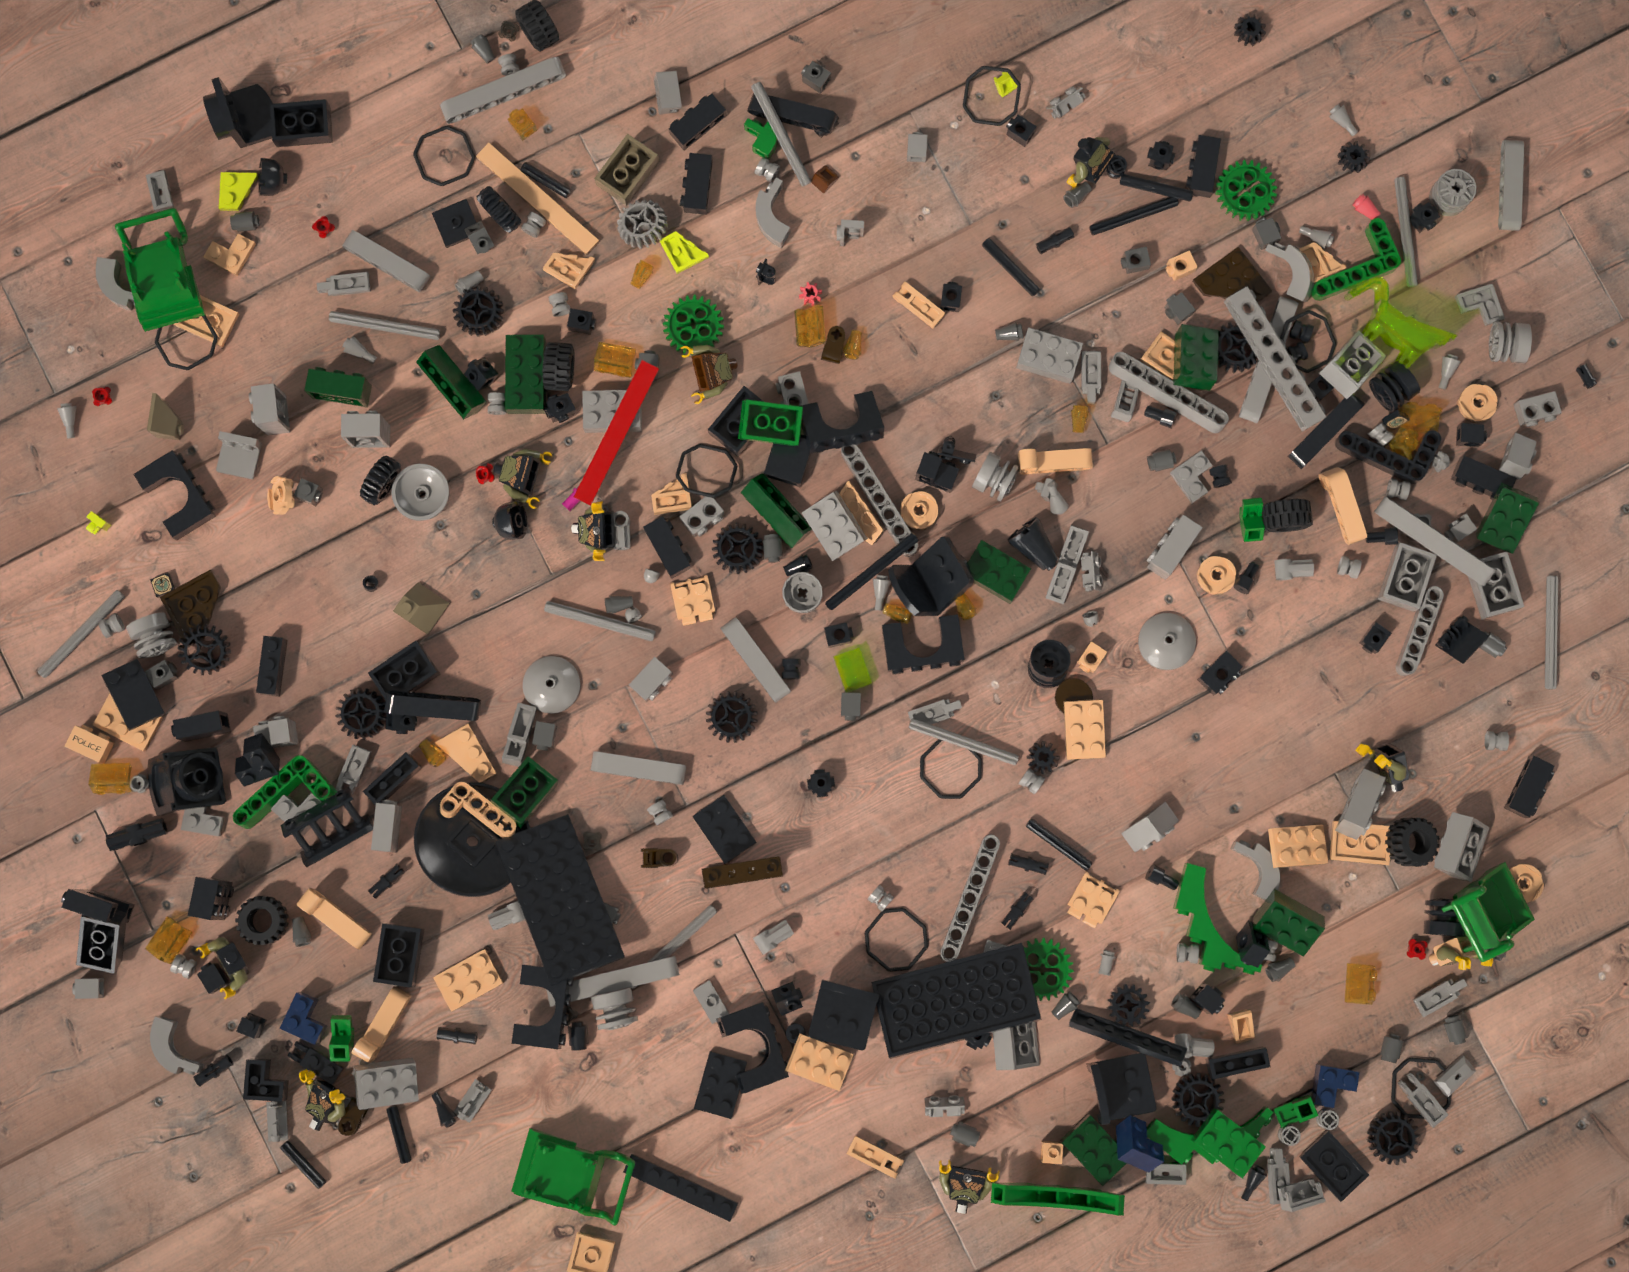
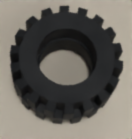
M532 0L515 10L516 19L521 29L536 50L541 52L559 41V33L554 22L538 0Z
M547 343L543 358V385L546 390L569 391L571 389L575 364L574 348L571 343Z
M1278 500L1269 502L1262 508L1265 531L1275 533L1306 529L1313 525L1311 502L1309 500Z
M1400 818V820L1393 822L1394 825H1390V832H1386L1388 838L1385 840V844L1388 845L1386 851L1390 853L1389 857L1395 859V863L1401 864V866L1421 867L1428 865V862L1434 860L1433 856L1438 854L1436 850L1440 847V844H1438L1440 838L1436 835L1437 829L1432 828L1433 824L1431 822H1427L1424 818ZM1412 833L1416 840L1413 851L1409 846V838Z
M255 896L246 900L247 902L240 906L241 910L237 911L238 918H235V923H238L237 931L241 932L239 935L245 938V941L254 945L275 943L274 941L281 939V935L286 933L285 928L289 925L287 922L289 914H286L285 911L287 909L281 905L282 902L268 896ZM259 909H266L272 917L271 926L265 932L257 931L253 925V917Z

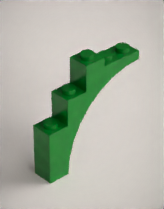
M1185 863L1173 909H1177L1178 914L1189 916V913H1191L1186 936L1191 938L1190 941L1198 944L1205 941L1199 964L1204 965V970L1214 972L1215 969L1221 970L1222 963H1225L1224 967L1235 970L1236 967H1240L1247 974L1254 975L1255 972L1260 973L1262 969L1261 964L1257 968L1243 963L1240 959V954L1235 952L1214 928L1208 915L1204 898L1206 868Z
M1263 1106L1253 1118L1240 1127L1257 1139L1261 1134L1259 1131L1263 1125L1266 1127L1273 1119L1271 1115L1274 1112L1268 1107ZM1153 1118L1147 1126V1137L1163 1145V1150L1181 1165L1184 1162L1188 1163L1193 1156V1150L1211 1164L1219 1162L1191 1140L1194 1134L1170 1128L1156 1118Z
M1026 1182L992 1183L991 1203L1065 1208L1124 1216L1125 1195L1089 1187L1037 1185Z

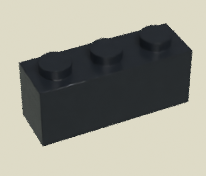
M712 93L701 98L696 107L689 108L684 113L685 116L680 120L676 119L670 124V135L684 151L727 116L726 109Z
M1198 135L1197 140H1193L1191 152H1194L1193 159L1190 158L1188 170H1191V176H1187L1185 188L1193 191L1195 196L1210 198L1213 193L1221 138Z
M689 153V159H685L687 177H683L682 188H685V195H681L680 206H683L684 213L707 215L713 164L712 155Z
M1465 455L1459 458L1451 476V480L1455 481L1456 485L1472 488L1474 493L1488 495L1491 500H1493L1501 482L1514 487L1517 478Z
M661 516L643 526L671 579L691 569L689 563L692 560L688 552L683 553L681 549L683 543L679 536L674 537L671 531L674 527L669 519L665 520Z
M263 636L256 693L280 697L288 640L281 637Z
M405 752L362 792L376 806V803H382V800L389 799L423 767L410 753Z
M1534 755L1528 756L1504 808L1523 818L1534 816L1538 809L1536 804L1539 799L1543 798L1546 792L1545 785L1554 776L1553 769L1555 766Z
M1257 1047L1205 1059L1209 1078L1211 1079L1271 1067L1266 1047Z

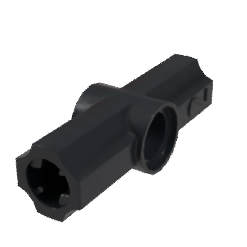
M163 818L144 824L138 823L126 827L125 830L106 835V844L110 851L128 846L133 847L147 843V840L167 835L168 829Z

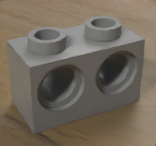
M800 371L778 377L779 383H775L778 394H782L783 401H780V404L789 405L791 400H798L799 406L809 404ZM787 382H793L795 387L789 390L784 385Z
M1555 391L1519 400L1514 404L1520 426L1532 427L1538 425V421L1545 420V423L1556 420V417L1562 413ZM1544 404L1551 408V412L1545 411ZM1526 409L1532 411V417L1526 415Z
M706 496L680 516V520L694 537L697 535L700 537L708 531L707 527L711 524L716 525L723 519L724 511L714 498ZM714 507L716 512L710 516L705 513L706 509ZM695 518L701 520V524L698 527L690 525L691 521Z

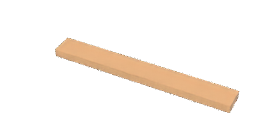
M490 143L476 155L477 159L585 255H588L599 243V240Z

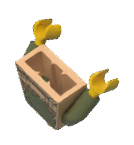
M1468 937L1454 938L1433 948L1434 953L1429 955L1430 962L1434 966L1438 964L1440 966H1447L1459 963L1458 969L1461 970L1470 969V958L1476 960L1479 958L1474 950L1464 953V947L1471 944ZM1493 958L1486 962H1481V965L1492 967Z

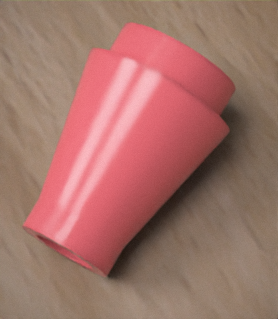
M1361 194L1352 204L1355 207L1354 210L1371 220L1377 218L1381 213L1368 195Z

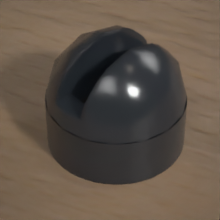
M370 575L363 579V587L366 591L374 592L377 590L379 583L375 576Z

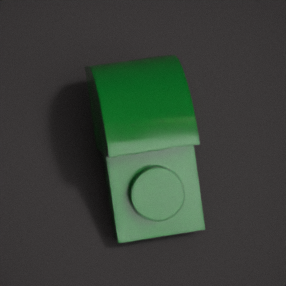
M747 118L744 123V130L757 137L752 145V151L760 157L770 160L777 147V137L768 121L762 127L763 125L755 119L752 121Z
M1262 498L1242 499L1239 517L1244 542L1263 540L1265 527L1262 520Z
M332 1015L330 1019L332 1032L329 1043L330 1061L350 1062L354 1047L352 1016Z
M1310 1095L1293 1099L1291 1102L1273 1108L1281 1128L1318 1116Z

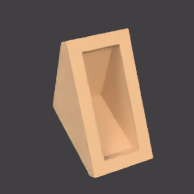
M1244 1009L1227 1014L1236 1044L1255 1039L1251 1010Z

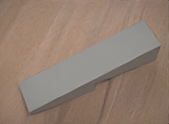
M1070 525L1045 597L1046 599L1064 604L1089 533L1088 530Z

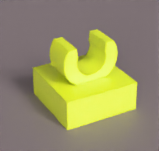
M1002 72V76L999 78L994 77L998 93L1002 98L1017 88L1016 83L1008 72Z
M91 511L87 515V518L92 522L88 524L86 529L96 535L100 528L105 531L110 528L111 525L96 513Z

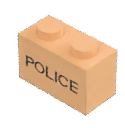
M84 724L81 727L74 726L65 747L105 764L114 745V742L109 740L110 736L101 732L97 735L92 732V728Z

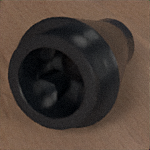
M808 554L804 556L800 555L789 564L783 566L787 577L798 572H810L809 570L813 568Z

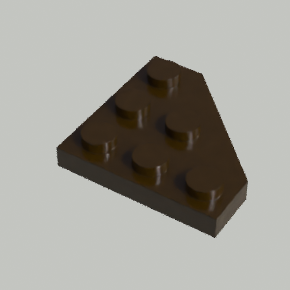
M1239 247L1228 253L1192 281L1202 295L1207 297L1214 296L1227 299L1236 292L1248 287L1256 295V302L1258 303L1272 293V289Z
M208 570L160 597L181 638H185L183 635L185 631L190 633V627L197 631V624H200L202 629H204L205 624H208L209 627L221 589L212 570ZM194 639L189 643L188 648L196 643Z

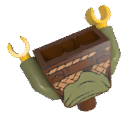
M710 345L693 346V348L681 347V349H688L689 351L688 355H681V357L687 358L690 354H694V356H691L699 391H703V393L693 392L691 394V397L695 395L700 396V399L694 401V403L699 404L703 398L709 399L721 394L728 385V381L733 378L732 370L738 367L736 359H728L727 353H720L719 349Z

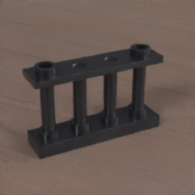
M350 787L339 790L330 798L298 816L286 820L280 825L284 838L293 835L303 849L300 854L306 868L373 831V822L370 816L367 814L361 817L350 802L354 800ZM341 806L345 807L354 822L347 826H343L333 812ZM325 815L337 830L329 836H326L316 820ZM310 825L320 839L319 842L312 846L307 843L299 831Z

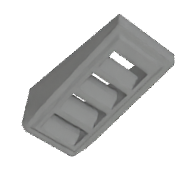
M1124 380L1121 381L1111 414L1112 418L1125 422L1130 421L1139 392L1138 388L1133 387ZM1124 387L1134 390V393L1124 390ZM1122 395H1125V396H1128V397H1132V399L1123 397Z

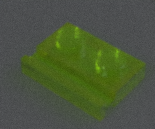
M860 647L833 656L846 693L872 684Z

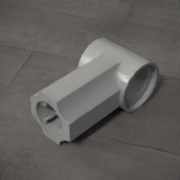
M624 511L614 513V550L631 549L630 518ZM618 517H625L626 522L623 525L616 524Z
M1280 559L1274 561L1276 580L1314 576V563L1312 559L1295 561Z
M518 901L488 915L493 930L525 920Z
M784 920L770 930L767 929L760 933L753 940L762 955L777 947V944L791 937L794 932L787 921Z
M1185 1033L1174 1036L1175 1044L1188 1048L1185 1058L1192 1056L1212 1058L1215 1049L1213 1039L1192 1038L1190 1034Z

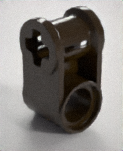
M833 326L830 328L821 360L840 364L845 340V331L842 327ZM839 332L840 337L837 340L834 339L835 333Z
M658 848L641 849V852H643L641 868L671 867L678 862V854L674 850ZM668 852L672 853L674 857L671 863L664 861V855Z
M352 1096V1099L345 1108L346 1113L338 1124V1131L344 1136L354 1135L358 1131L368 1109L359 1110L356 1098ZM350 1123L352 1130H348L346 1132V1127H344V1124Z

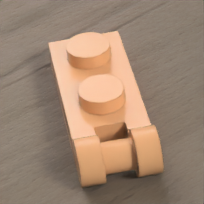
M903 282L901 289L892 296L932 329L945 315V312L907 282ZM906 293L911 295L908 300L904 297Z
M856 1135L846 1153L895 1179L898 1175L897 1170L899 1166H902L904 1163L903 1159ZM887 1160L893 1162L890 1168L885 1167Z

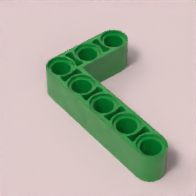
M1374 218L1365 229V234L1376 258L1317 281L1311 293L1313 299L1317 301L1325 300L1391 274L1399 267L1401 258L1384 220ZM1372 226H1377L1379 232L1373 231ZM1379 243L1386 244L1387 249H1382ZM1387 260H1392L1394 266H1389ZM1370 266L1375 267L1376 270H1377V273H1372V272L1369 270V267H1370ZM1352 273L1358 274L1360 280L1353 279ZM1334 280L1341 281L1342 287L1336 286ZM1317 287H1322L1325 290V294H1320L1317 291Z
M298 755L279 771V775L273 776L234 812L233 821L244 829H251L271 811V808L283 795H289L302 782L322 802L335 795L337 791L310 760ZM305 763L304 768L300 769L301 764ZM291 776L290 780L286 783V778ZM316 776L315 782L311 783L312 778ZM276 789V793L271 796V792ZM328 789L327 795L323 797V792ZM261 802V807L257 809L258 803ZM247 815V819L242 822L243 817Z

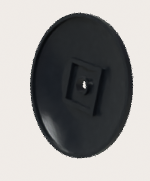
M467 783L490 802L500 790L495 786L484 783ZM451 786L435 795L426 804L418 817L414 831V850L417 861L425 875L446 892L463 897H481L496 893L511 884L495 844L496 840L502 838L463 807L452 818H446L441 814V801L453 788ZM459 789L456 792L459 796L467 794L464 789ZM474 801L471 804L474 808L482 806L479 801ZM448 803L444 805V809L451 811L454 809V806ZM494 813L487 814V818L489 820H495L497 818V815ZM529 821L521 829L516 826L515 833L529 829ZM504 827L503 830H510L511 827ZM468 838H477L478 844L476 846H469L467 843Z

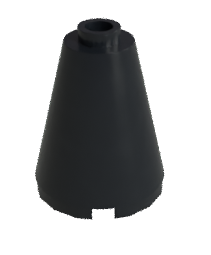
M1034 517L1024 523L1021 529L1014 531L1007 540L1009 544L1041 570L1047 569L1050 571L1057 565L1056 561L1058 558L1040 520Z

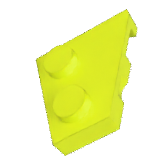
M221 172L220 211H240L244 204V199L248 197L251 191V186L258 179V174Z
M676 231L659 240L677 274L709 258L708 253L700 250L695 244L683 238Z

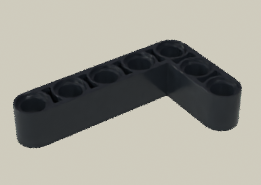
M1435 430L1425 433L1420 438L1411 460L1350 431L1342 432L1336 438L1335 446L1338 450L1394 477L1410 482V484H1416L1425 477L1441 443V435ZM1427 436L1434 439V444L1427 442ZM1341 438H1347L1349 440V445H1344L1341 441ZM1360 445L1366 448L1367 452L1365 454L1359 451ZM1419 453H1423L1426 456V461L1420 460ZM1376 454L1383 455L1384 462L1378 461ZM1394 462L1400 463L1401 470L1394 468ZM1411 470L1417 471L1419 477H1412Z

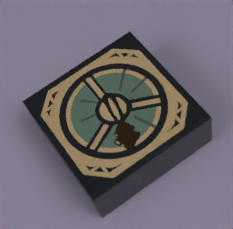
M1395 410L1385 416L1382 421L1384 425L1396 429L1409 421V417L1407 414Z
M169 573L150 579L157 598L175 589Z

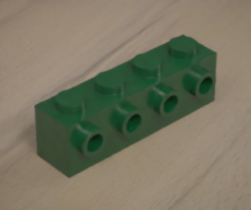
M440 345L425 350L416 361L418 366L463 420L477 414L487 402Z
M763 473L751 479L740 492L791 548L802 542L812 531L806 519Z

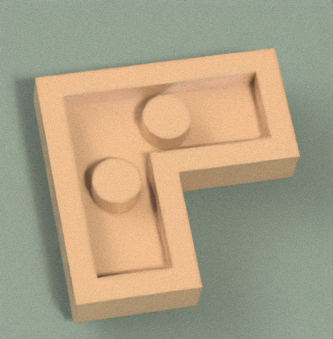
M237 234L229 249L212 241L203 257L238 276L256 243Z

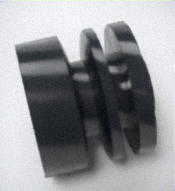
M1399 361L1387 367L1385 374L1380 372L1369 381L1373 395L1389 412H1394L1404 404V400L1409 401L1420 393V387L1415 376Z
M1044 640L1032 649L1028 662V675L1037 686L1054 688L1065 680L1071 663L1067 647L1056 640Z
M1436 898L1425 900V905L1434 906V910H1425L1426 914L1433 915V920L1424 921L1423 934L1466 937L1461 923L1457 921L1458 918L1454 910L1442 911L1443 906L1455 899Z

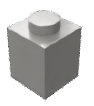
M921 132L908 134L907 162H926L927 135H923Z
M104 978L75 979V983L72 986V993L75 995V999L104 998Z

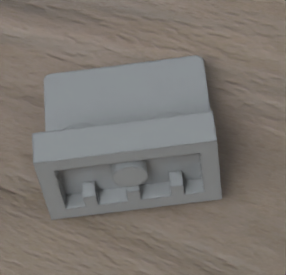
M220 431L218 439L223 443L216 471L254 479L262 443L256 438Z

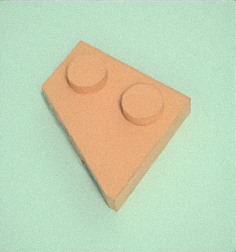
M1315 242L1300 248L1312 265L1314 284L1321 279L1347 269L1344 264L1338 263L1331 254L1323 251L1322 247Z
M553 253L544 265L543 270L576 289L595 262V258H580L577 255Z
M683 473L681 479L689 488L687 473ZM678 480L668 483L662 490H658L651 495L654 515L685 511L692 507L690 493L684 490Z

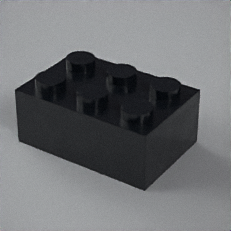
M326 99L270 104L272 141L276 147L333 143L331 107Z
M745 386L741 388L708 428V433L737 457L740 456L751 442L750 440L738 439L742 401L764 402Z
M414 641L368 672V674L386 700L387 691L415 692L439 676L440 672L418 641Z
M195 877L187 916L207 920H225V917H228L230 913L228 903L229 898H232L234 893L233 882Z
M116 910L112 923H105L81 915L76 965L113 974L116 972L123 959L127 921L126 912Z
M382 923L373 982L411 988L416 987L425 929Z

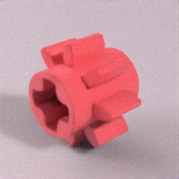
M807 282L805 288L800 287V291L803 294L799 295V299L804 298V305L811 303L814 306L816 300L818 302L821 301L818 295L822 294V290H817V283L810 285ZM814 292V296L807 297V293Z

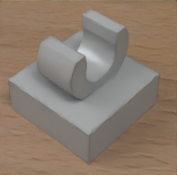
M1046 478L1045 484L1037 482L1035 490L1041 493V497L1050 502L1048 483L1054 482L1056 488L1058 487L1055 480Z

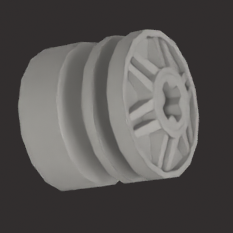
M1462 169L1446 171L1430 190L1429 200L1431 205H1434L1438 209L1439 214L1443 216L1458 215L1470 204L1476 194L1475 180L1468 172Z
M1494 322L1489 336L1490 360L1492 362H1498L1499 360L1506 362L1509 357L1512 363H1526L1532 344L1530 324L1515 322L1511 328L1508 322L1503 324L1501 322Z
M989 452L972 488L983 493L989 486L992 488L990 497H993L997 490L1000 492L997 500L1001 502L1010 492L1017 478L1019 466L1015 464L1010 472L1007 470L1010 461H1007L1001 467L999 466L1001 457Z
M798 572L791 575L785 581L782 588V595L786 606L799 614L815 610L820 605L822 599V586L819 580L807 572ZM799 589L808 591L806 593V598H803L802 596H797L799 594Z
M165 613L151 614L127 625L126 629L130 639L140 640L134 644V649L138 650L136 653L138 658L158 656L176 646V639L171 638L174 635L173 632L164 631L170 625Z
M631 988L591 997L593 1009L603 1010V1014L595 1017L596 1020L605 1019L606 1022L597 1025L598 1030H614L629 1026L633 1022L638 1021V1016H628V1013L636 1011V1008L626 1007L627 1003L634 1000Z

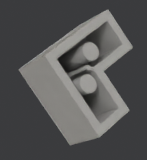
M285 716L273 717V721L258 722L259 725L253 726L254 735L262 733L272 748L298 744L296 723L289 718H285Z
M311 793L301 805H298L290 796L283 795L271 810L285 822L322 801ZM308 825L300 829L299 831L302 834V836H304L310 830L311 827L310 825Z
M1164 802L1121 834L1134 852L1141 848L1145 851L1153 845V840L1157 843L1175 829L1173 825L1179 820L1168 804Z

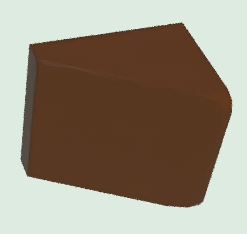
M825 165L814 174L811 183L822 193H825L839 179V176Z

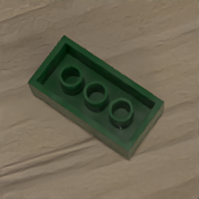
M506 335L505 410L508 414H545L546 389L543 385V358L546 339L544 335Z

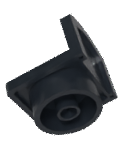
M220 77L212 79L215 93L203 96V102L208 119L218 140L232 136L238 146L244 148L272 139L270 104H273L267 92L259 84L230 92Z
M940 537L912 565H892L888 569L893 589L904 606L914 616L940 615L974 583L968 562L958 553L949 537Z
M217 748L168 752L148 759L149 791L157 816H164L180 810L225 804L223 772Z
M822 979L809 1029V1037L861 1051L865 1050L880 994Z
M1136 1053L1086 1063L1088 1072L1092 1074L1100 1111L1097 1117L1100 1124H1111V1120L1156 1111L1157 1107L1145 1054Z

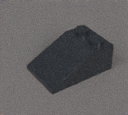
M138 659L101 675L129 731L165 715Z

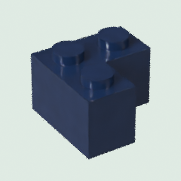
M296 992L279 1029L314 1045L320 1044L328 1026L310 1018L318 999L303 992Z
M1316 1064L1311 1094L1314 1105L1334 1108L1337 1089L1357 1092L1360 1072Z
M1130 1115L1116 1126L1118 1160L1148 1173L1164 1162L1163 1145L1147 1139L1145 1121Z

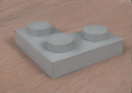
M1493 284L1455 296L1460 313L1463 314L1479 309L1485 326L1505 319Z
M1202 450L1170 472V475L1191 504L1208 493L1198 476L1210 469L1212 464Z
M207 807L184 810L181 830L221 836L224 817L206 815Z

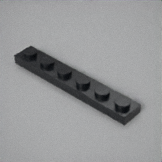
M1078 1008L1075 1009L1069 1022V1027L1179 1067H1181L1188 1049Z
M634 1154L630 1155V1158L635 1161L632 1177L724 1220L731 1221L738 1202ZM627 1165L625 1166V1169L623 1171V1173L625 1174L628 1168Z

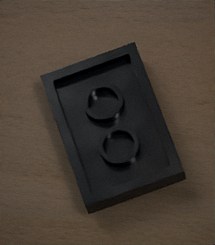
M722 795L692 816L724 864H727L757 843L725 795Z
M710 1051L694 1109L732 1119L740 1090L735 1075L745 1071L747 1061Z
M1328 1130L1299 1156L1340 1202L1369 1176Z

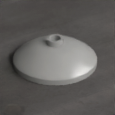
M414 464L408 466L397 475L393 482V503L397 510L409 519L416 521L432 519L443 511L448 502V482L445 476L431 465ZM426 492L425 497L421 498L420 493Z
M1161 613L1151 617L1144 623L1139 632L1138 646L1142 657L1151 666L1161 670H1174L1190 660L1195 651L1196 637L1192 626L1183 617L1173 613ZM1166 637H1171L1172 643H1167Z
M556 656L540 658L529 666L524 675L523 692L525 698L531 706L537 707V710L543 713L554 714L565 711L573 705L579 695V674L575 667L563 658ZM549 680L553 681L552 687L547 686Z

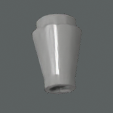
M476 270L474 273L458 279L454 285L458 292L464 296L463 290L469 293L470 286L475 289L484 279L480 272Z

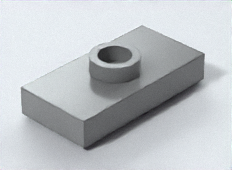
M710 980L693 990L712 1024L717 1022V1018L729 1014Z

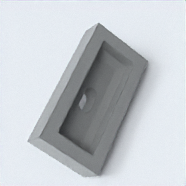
M163 170L147 174L146 179L154 211L159 212L174 208L166 172Z
M1461 1055L1433 1082L1445 1096L1449 1097L1476 1070L1466 1057Z
M1162 1163L1150 1173L1146 1172V1184L1186 1185V1164ZM1162 1172H1169V1174L1162 1175Z

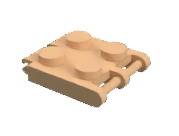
M708 575L694 580L689 578L685 582L676 584L674 582L670 583L677 618L682 620L683 626L696 623L695 616H699L700 622L713 619L712 613L715 612Z
M1086 871L1067 903L1070 906L1067 913L1077 919H1080L1082 914H1084L1083 922L1095 928L1097 923L1102 924L1120 890L1104 884L1105 881L1097 880ZM1088 878V879H1090L1091 881L1097 883L1098 886L1095 885V884H1093L1092 882L1086 880V879ZM1102 887L1105 888V889H1107V890H1109L1110 892H1112L1113 895H1112L1111 893L1105 891L1104 889H1102Z

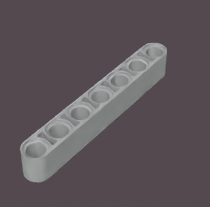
M552 57L445 100L440 104V108L448 124L455 123L565 78L566 73L560 58Z
M1282 296L1277 301L1271 319L1279 339L1286 320L1294 317L1298 302ZM1290 322V323L1288 324V327H1287V330H1286V333H1285V336H1284V339H1283L1284 342H1286V339H1287V336H1288V333H1289V330H1290V327H1291L1292 322ZM1265 338L1263 343L1266 346H1270V341ZM1273 354V360L1279 362V356ZM1257 360L1239 413L1240 418L1254 423H1258L1272 384L1259 360Z
M1117 352L1109 363V371L1113 375L1128 382L1133 387L1138 388L1140 391L1212 433L1221 432L1229 420L1227 413L1182 386L1173 385L1172 380L1124 352Z
M848 445L842 447L841 456L897 545L910 535L911 531L858 446ZM846 447H852L855 450V452L851 455H847L844 452V449ZM862 463L865 468L862 471H857L854 465ZM872 479L875 484L872 487H867L864 485V481ZM882 495L885 500L882 503H877L874 501V497ZM886 511H892L894 513V517L892 519H886L884 517V513ZM902 527L904 534L896 535L894 529ZM914 544L913 551H906L903 555L906 557L914 556L917 552L918 544Z
M1385 496L1374 511L1377 515L1485 587L1495 573V569L1390 498Z
M987 835L981 841L943 941L940 956L947 962L956 960L996 857L1000 842L995 835ZM988 838H992L996 843L993 849H988L985 845V841ZM980 857L988 858L989 864L987 867L979 865L978 860ZM975 874L982 878V883L978 886L974 885L971 881L972 876ZM967 893H972L975 896V901L972 904L966 903L964 899ZM960 911L967 912V921L961 922L958 920L957 916ZM952 930H960L961 938L959 940L951 938ZM948 947L954 950V956L950 959L944 956V950Z
M673 956L575 980L573 986L569 987L571 1002L678 976L680 974L676 957ZM546 990L550 1007L555 1006L552 994Z

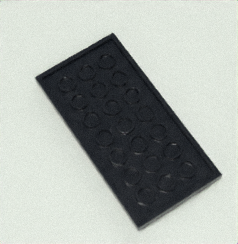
M569 814L515 833L511 837H504L495 841L551 986L625 958Z
M1023 943L871 982L873 992L880 994L876 1005L889 1059L1042 1020Z

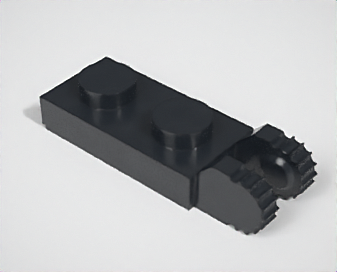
M296 1041L294 1044L296 1048L306 1052L304 1058H301L296 1053L289 1052L287 1056L300 1063V1066L308 1071H313L316 1076L334 1085L344 1068L334 1061H330L329 1058L315 1049Z

